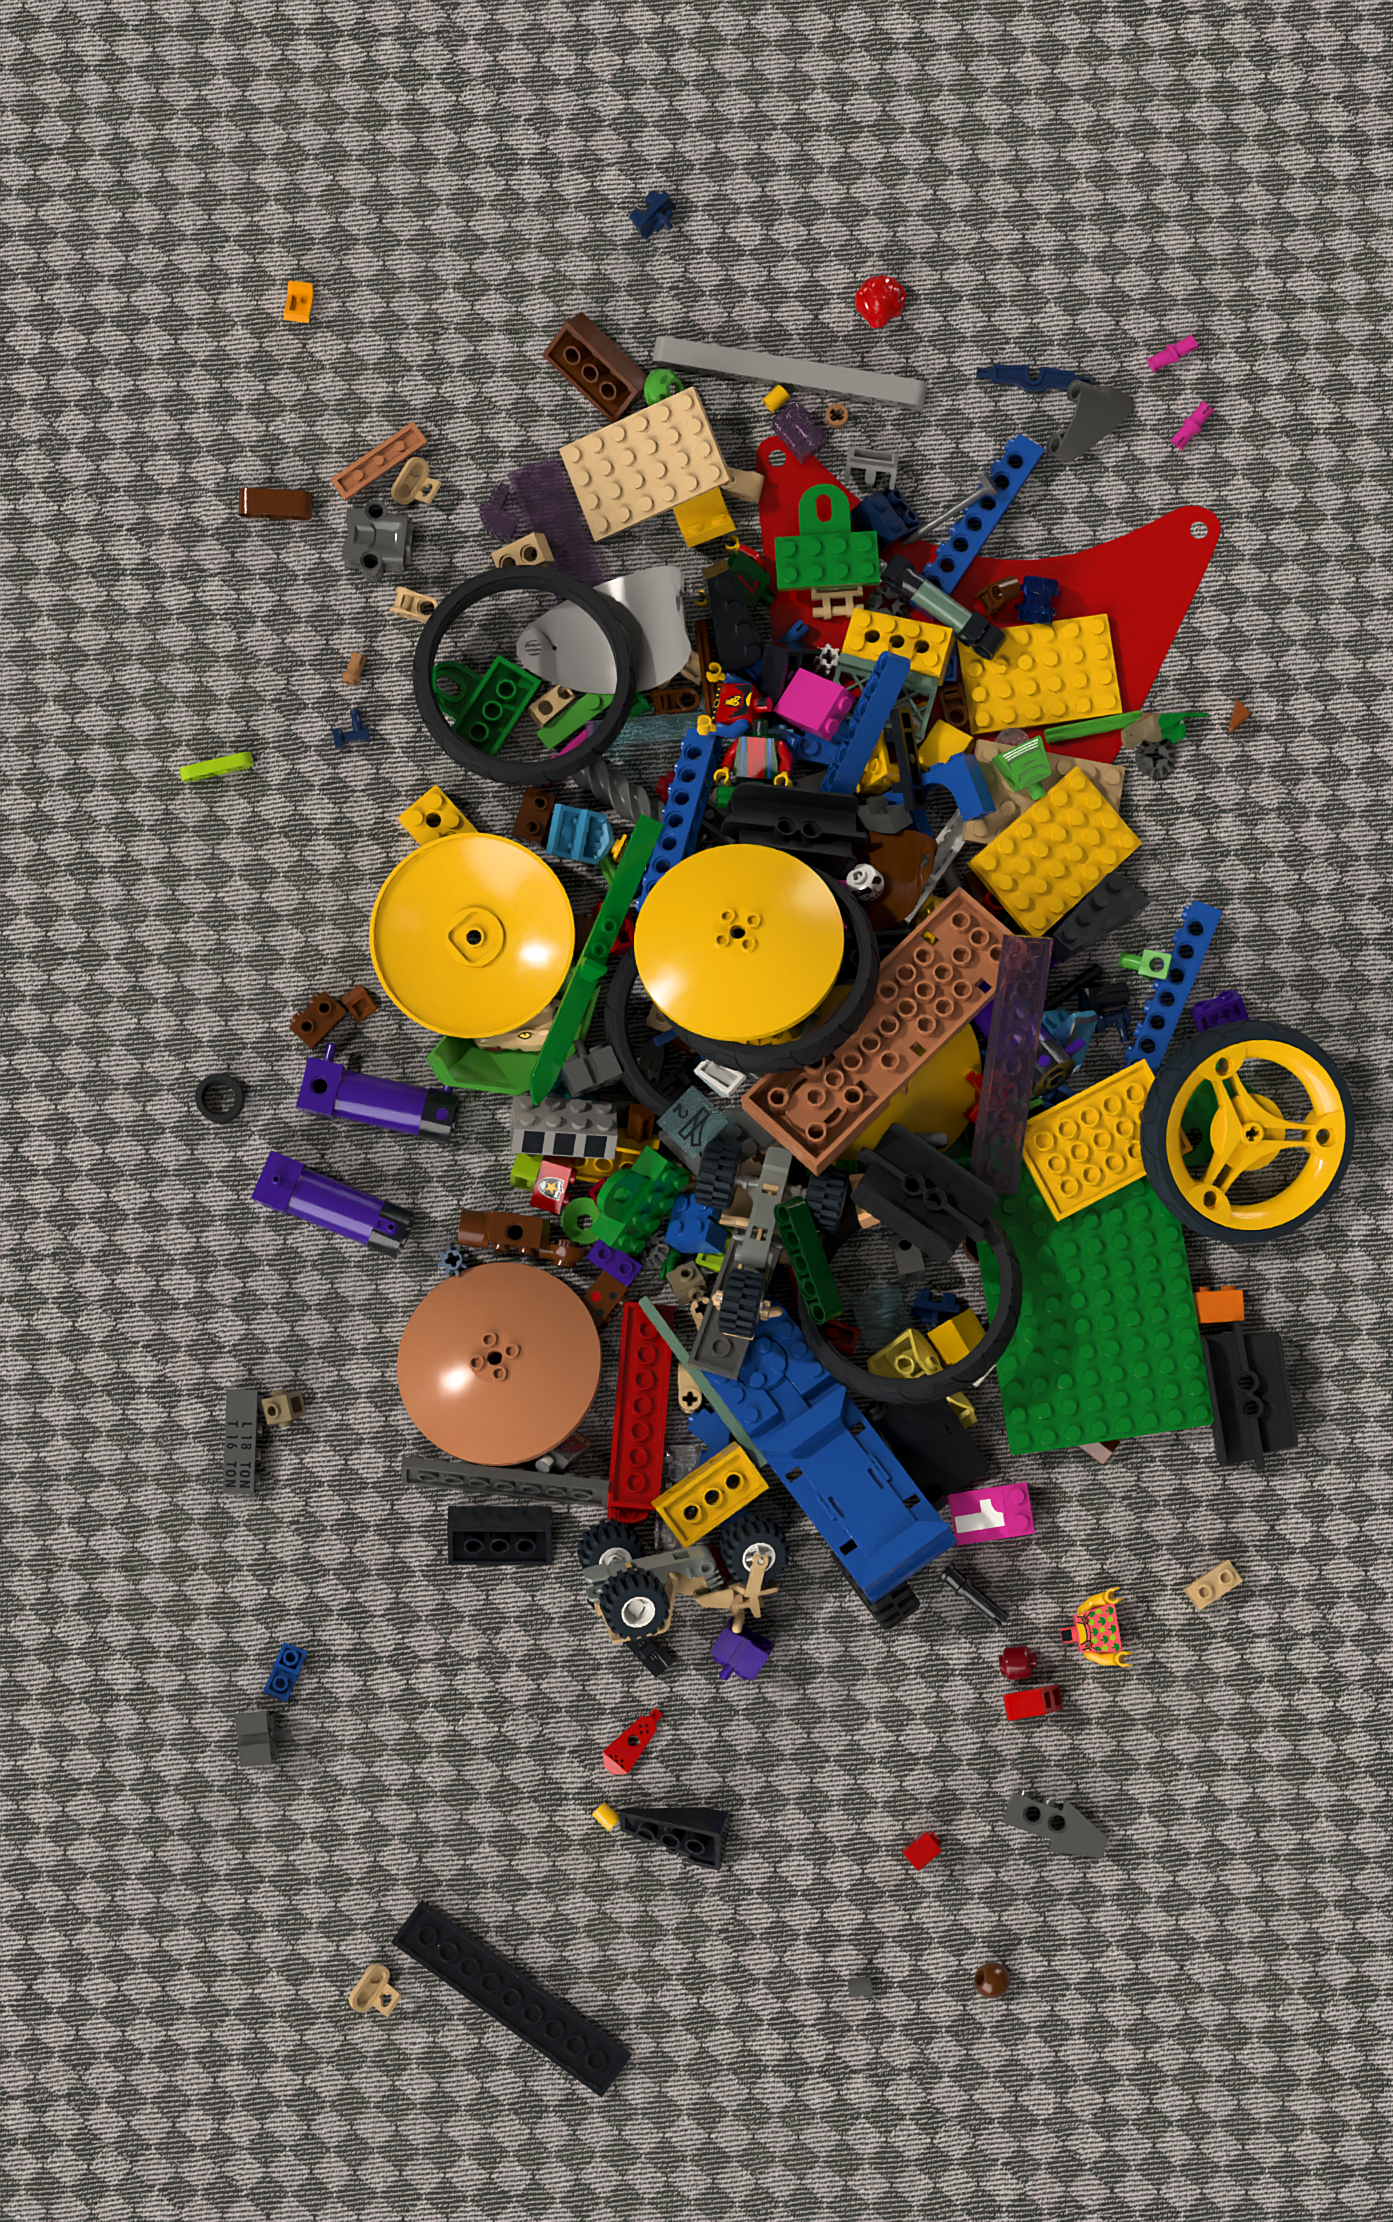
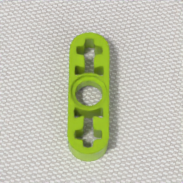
M241 752L181 767L179 771L182 782H192L254 766L251 752Z

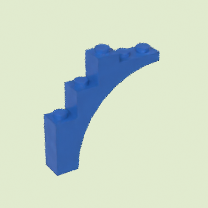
M711 1407L714 1410L712 1415L704 1408L701 1412L696 1409L686 1420L690 1424L687 1429L710 1448L707 1452L702 1449L693 1460L696 1463L695 1470L729 1445L730 1430L713 1407ZM732 1475L727 1478V1485L734 1482ZM708 1491L705 1495V1500L712 1499L715 1491ZM743 1506L719 1525L726 1531H729L728 1525L731 1522L737 1523V1518L741 1516L743 1519L747 1518V1514H750L746 1506Z

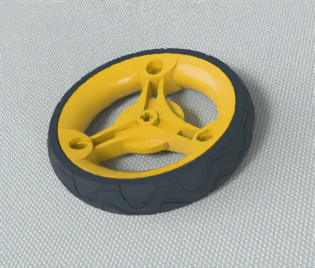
M1240 1020L1234 1023L1228 1022L1217 1025L1199 1033L1188 1040L1184 1046L1182 1045L1178 1048L1155 1077L1144 1103L1140 1123V1150L1144 1170L1147 1173L1152 1189L1165 1208L1178 1221L1200 1235L1222 1242H1237L1239 1244L1265 1242L1282 1237L1286 1233H1291L1316 1216L1330 1201V1197H1333L1340 1186L1350 1163L1355 1140V1118L1351 1094L1340 1069L1336 1066L1333 1059L1322 1047L1300 1031L1289 1026L1287 1027L1284 1024L1264 1020ZM1245 1058L1265 1059L1280 1064L1301 1081L1313 1106V1110L1307 1115L1304 1122L1284 1120L1281 1111L1270 1099L1255 1093H1247L1236 1072L1241 1067ZM1221 1059V1065L1216 1069V1063ZM1227 1078L1235 1094L1231 1098H1229L1222 1080ZM1204 1079H1208L1213 1085L1219 1109L1214 1115L1210 1129L1214 1154L1207 1170L1201 1179L1197 1180L1190 1177L1182 1158L1180 1128L1184 1110L1190 1097ZM1285 1129H1302L1301 1139L1285 1138ZM1319 1130H1321L1320 1136L1317 1139V1133ZM1303 1146L1309 1154V1158L1298 1177L1278 1195L1264 1202L1252 1205L1229 1204L1225 1193L1242 1171L1257 1170L1266 1166L1284 1148ZM1224 1165H1228L1226 1170L1216 1183V1185L1213 1186L1212 1184L1214 1180L1216 1179ZM1206 1192H1209V1197L1204 1202V1195Z

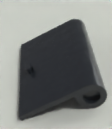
M946 1398L921 1404H893L884 1401H874L865 1408L864 1417L936 1512L947 1505L949 1501L948 1495L991 1470Z

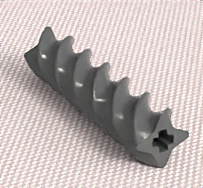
M599 757L583 770L571 775L574 782L580 788L592 791L597 800L605 805L613 806V809L620 817L633 821L635 826L640 814H644L662 823V809L666 804L658 799H649L646 790L640 785L629 784L626 776L621 771L608 769L602 757ZM699 830L693 855L698 853L703 847L708 836L702 830Z

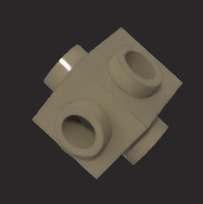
M693 1260L665 1274L669 1286L681 1307L691 1301L700 1299L704 1294L708 1293L705 1282L709 1281L704 1269L702 1267L698 1269Z
M283 1388L271 1391V1397L262 1399L267 1425L278 1423L279 1427L294 1424L293 1419L307 1415L301 1390L286 1393V1389Z

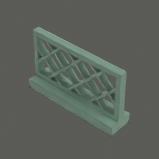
M840 653L833 682L841 685L839 682L841 673L850 675L854 679L855 684L846 689L850 692L859 688L861 693H863L864 688L862 685L868 682L876 662ZM909 671L901 688L905 697L896 701L892 709H896V706L908 701L914 710L912 717L917 716L922 724L920 732L915 731L916 739L923 740L940 679ZM919 694L928 696V704L920 709H917L911 699ZM925 711V715L923 718L920 713ZM847 712L843 719L850 721L852 714ZM885 723L883 730L892 731V725Z

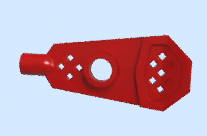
M654 1708L648 1717L641 1716L602 1752L603 1766L613 1775L628 1774L656 1732L655 1723L663 1714ZM631 1736L638 1737L639 1743L636 1746L629 1744Z

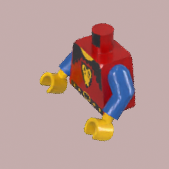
M712 662L709 664V669L716 673L713 674L707 671L706 677L708 681L717 682L721 680L722 683L717 684L711 718L707 715H700L697 720L699 724L697 732L704 736L711 731L713 735L720 736V738L736 739L745 732L753 730V719L760 718L761 713L771 712L773 702L770 697L763 698L752 683L731 673H722L721 666L718 663Z

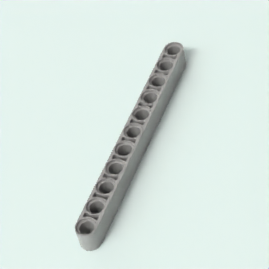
M664 336L656 337L652 363L661 367L771 386L779 384L783 388L912 410H923L928 385L924 381Z

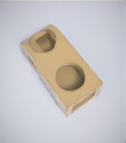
M557 685L530 705L527 714L541 729L567 709L577 699V696L571 689Z

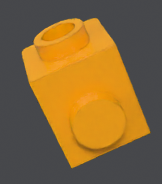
M288 281L284 320L309 323L313 305V284L302 281Z

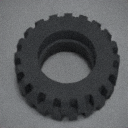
M852 1539L839 1549L845 1556L858 1546ZM832 1550L830 1555L833 1561L884 1630H891L919 1609L920 1601L906 1580L872 1604Z

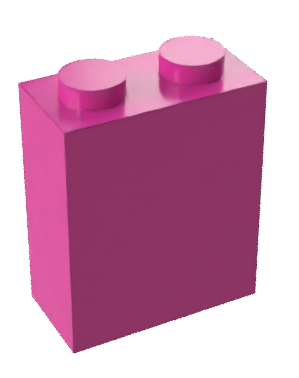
M799 667L773 711L785 722L830 741L856 698L845 687Z

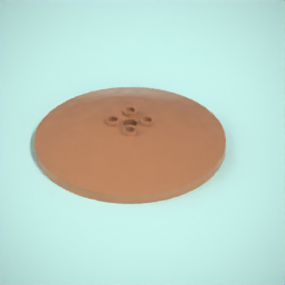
M490 1263L471 1267L459 1272V1276L455 1274L435 1287L422 1300L410 1317L400 1341L397 1357V1378L400 1395L410 1418L430 1442L447 1454L462 1461L485 1466H507L527 1462L544 1455L564 1442L577 1429L589 1412L595 1400L602 1373V1349L599 1334L592 1316L581 1299L569 1286L550 1273L536 1267L518 1263ZM493 1353L502 1354V1360L497 1365L489 1363V1357Z

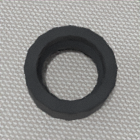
M217 1073L207 1076L200 1082L196 1089L195 1102L197 1109L206 1119L215 1123H226L239 1116L244 1108L245 1096L243 1088L236 1079L227 1074ZM218 1083L228 1085L235 1094V1102L232 1108L221 1114L209 1110L205 1103L207 1090L212 1085Z

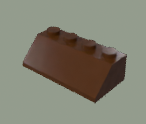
M583 312L565 322L542 354L612 424L619 421L644 395V384L648 376Z

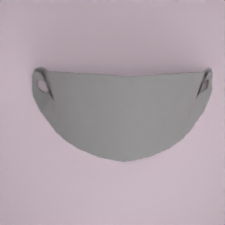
M652 567L593 587L613 607L628 632L636 659L637 680L635 692L659 686L682 670L689 659L691 644L683 607L684 575L678 567ZM566 600L546 612L527 626L519 635L516 642V654L524 667L537 676L580 692L615 694L617 674L610 644L592 617L570 600ZM536 641L541 644L542 650L538 655L531 656L525 651L526 644ZM553 645L556 646V648H557L556 650H553V649H552V646H553Z

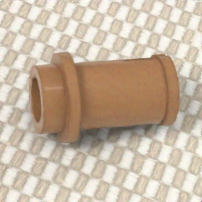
M352 652L346 672L342 673V682L354 687L357 686V683H361L360 675L367 661L366 656L362 657V654Z

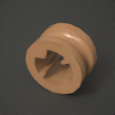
M832 404L826 410V423L831 428H842L848 420L847 409L841 404ZM840 411L843 413L841 414L842 421L838 419L835 421L831 420V412L838 413Z

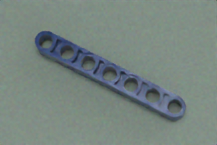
M883 651L880 654L818 791L853 795L909 673L911 665L909 658L888 651Z

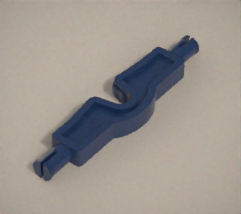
M994 364L993 369L977 367L976 378L992 379V384L1017 386L1019 389L1029 393H1040L1047 389L1067 390L1074 380L1078 379L1090 384L1091 377L1075 376L1074 371L1041 367L1038 379L1031 381L1029 379V367L1026 365Z

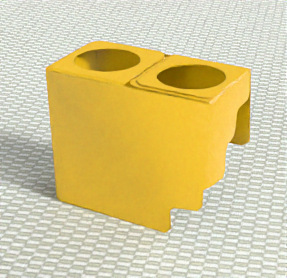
M939 719L918 750L921 770L927 773L930 771V766L940 762L945 764L950 761V756L959 752H964L965 755L970 754L975 747L974 738Z

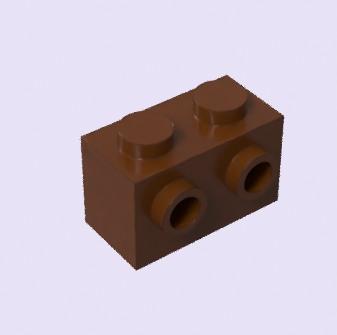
M527 786L511 833L512 838L538 847L542 846L543 841L548 842L550 827H548L549 821L553 817L555 804H559L556 803V795Z
M325 991L321 994L315 993L307 1002L309 1007L303 1013L298 1011L290 1020L292 1025L289 1029L312 1051L348 1015L347 1011Z

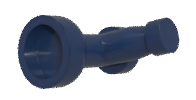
M359 709L350 711L353 731L343 732L340 728L332 729L335 749L342 748L345 742L362 739L370 741L368 726H362Z
M1127 1007L1121 1008L1119 1012L1104 1016L1102 1013L1096 1012L1098 1016L1095 1027L1096 1033L1103 1032L1106 1029V1025L1115 1023L1120 1036V1043L1130 1040L1126 1023L1131 1021V1016Z

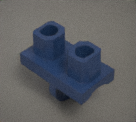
M652 190L645 199L646 204L649 206L647 211L644 213L638 208L629 216L640 236L645 240L654 231L658 233L662 228L668 231L671 230L673 225L669 220L674 215L672 210L676 207L667 192L663 191L660 194Z
M920 1289L917 1298L914 1299L911 1316L920 1317L921 1323L930 1325V1331H932L936 1326H940L959 1315L960 1306L957 1305L956 1294L944 1293L942 1302L939 1303L932 1302V1291Z

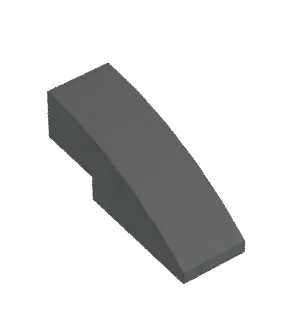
M886 796L858 798L859 806L855 812L856 825L880 833H897L913 823L909 811L905 812L904 804L889 805Z

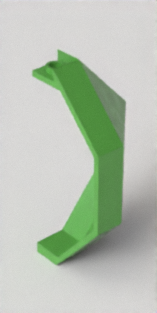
M579 960L572 961L567 978L554 999H563ZM598 983L573 1041L580 1038L583 1040V1043L585 1041L601 987ZM444 1035L427 1056L426 1060L437 1079L445 1086L520 1096L530 1089L531 1073L540 1051L524 1052L521 1049L516 1051L511 1049L491 1051L486 1048L481 1050L475 1044L474 1039L455 1038ZM573 1042L566 1058L577 1054Z

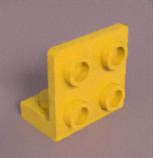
M719 487L672 508L688 548L736 530Z
M882 730L857 784L856 789L859 794L881 796L890 791L889 788L890 786L892 787V783L900 782L898 763L889 762L883 734L884 730Z

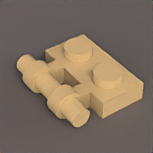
M862 587L811 590L812 601L822 600V607L813 608V618L823 617V619H831V616L846 615V618L852 617L854 608L864 610L863 604H853V597L863 596ZM845 598V605H830V599Z

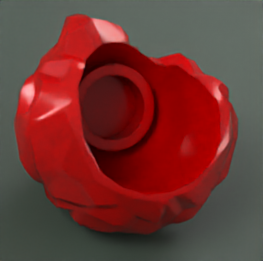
M884 275L873 276L867 279L856 291L854 303L857 312L868 321L872 328H881L886 326L890 319L899 317L902 314L907 296L903 286L894 277Z

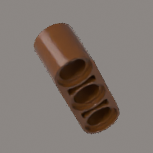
M242 488L239 490L238 515L246 518L311 520L313 493L301 490Z

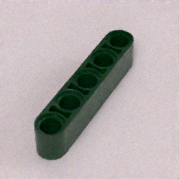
M794 1196L775 1205L773 1210L774 1218L811 1320L821 1325L840 1316L843 1312V1304L806 1201L800 1196Z

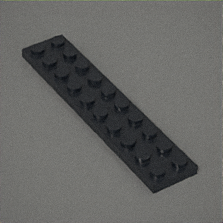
M422 1899L391 1941L401 1951L601 2098L632 2056V2053Z

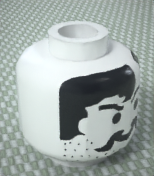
M859 864L853 871L848 873L847 887L859 900L872 901L882 893L884 889L883 877L871 865Z

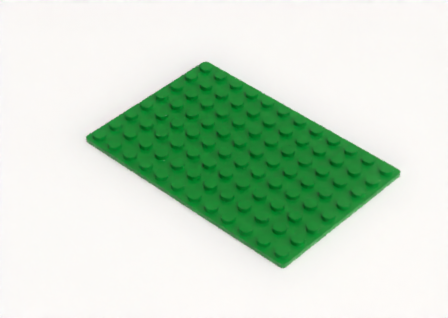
M1013 1141L965 1148L961 1152V1156L969 1157L978 1164L981 1173L984 1174L982 1181L992 1187L999 1195V1200L989 1214L1005 1230L1010 1242H1012L1022 1273L1023 1293L1021 1295H1023L1018 1325L1010 1344L996 1363L1010 1453L1012 1455H1021L1211 1425L1214 1422L1181 1222L1165 1208L1156 1196L1148 1181L1147 1174L1056 1222ZM983 1240L981 1243L976 1242L990 1327L999 1303L1000 1272L994 1252L987 1242Z

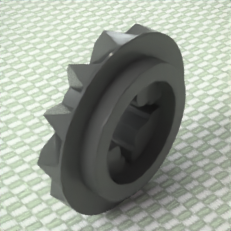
M886 585L873 590L867 600L868 611L901 618L905 616L908 607L905 594H897ZM882 596L888 601L896 599L892 604L893 614L887 608L879 609L883 604Z
M1144 740L1139 744L1135 752V763L1138 769L1144 775L1152 778H1159L1168 774L1176 761L1175 749L1166 740L1159 742ZM1156 747H1158V754L1166 759L1158 760L1155 767H1153V759L1145 755L1153 754Z
M656 1229L646 1241L644 1249L638 1253L636 1260L644 1268L654 1269L660 1266L667 1258L670 1245L664 1241L666 1232Z

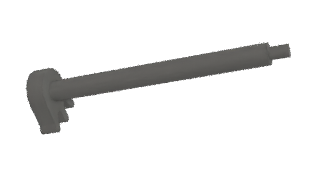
M984 471L977 477L983 485L982 487L908 535L907 539L901 542L902 545L905 547L909 543H914L986 494H989L991 497L998 494V489L988 473Z

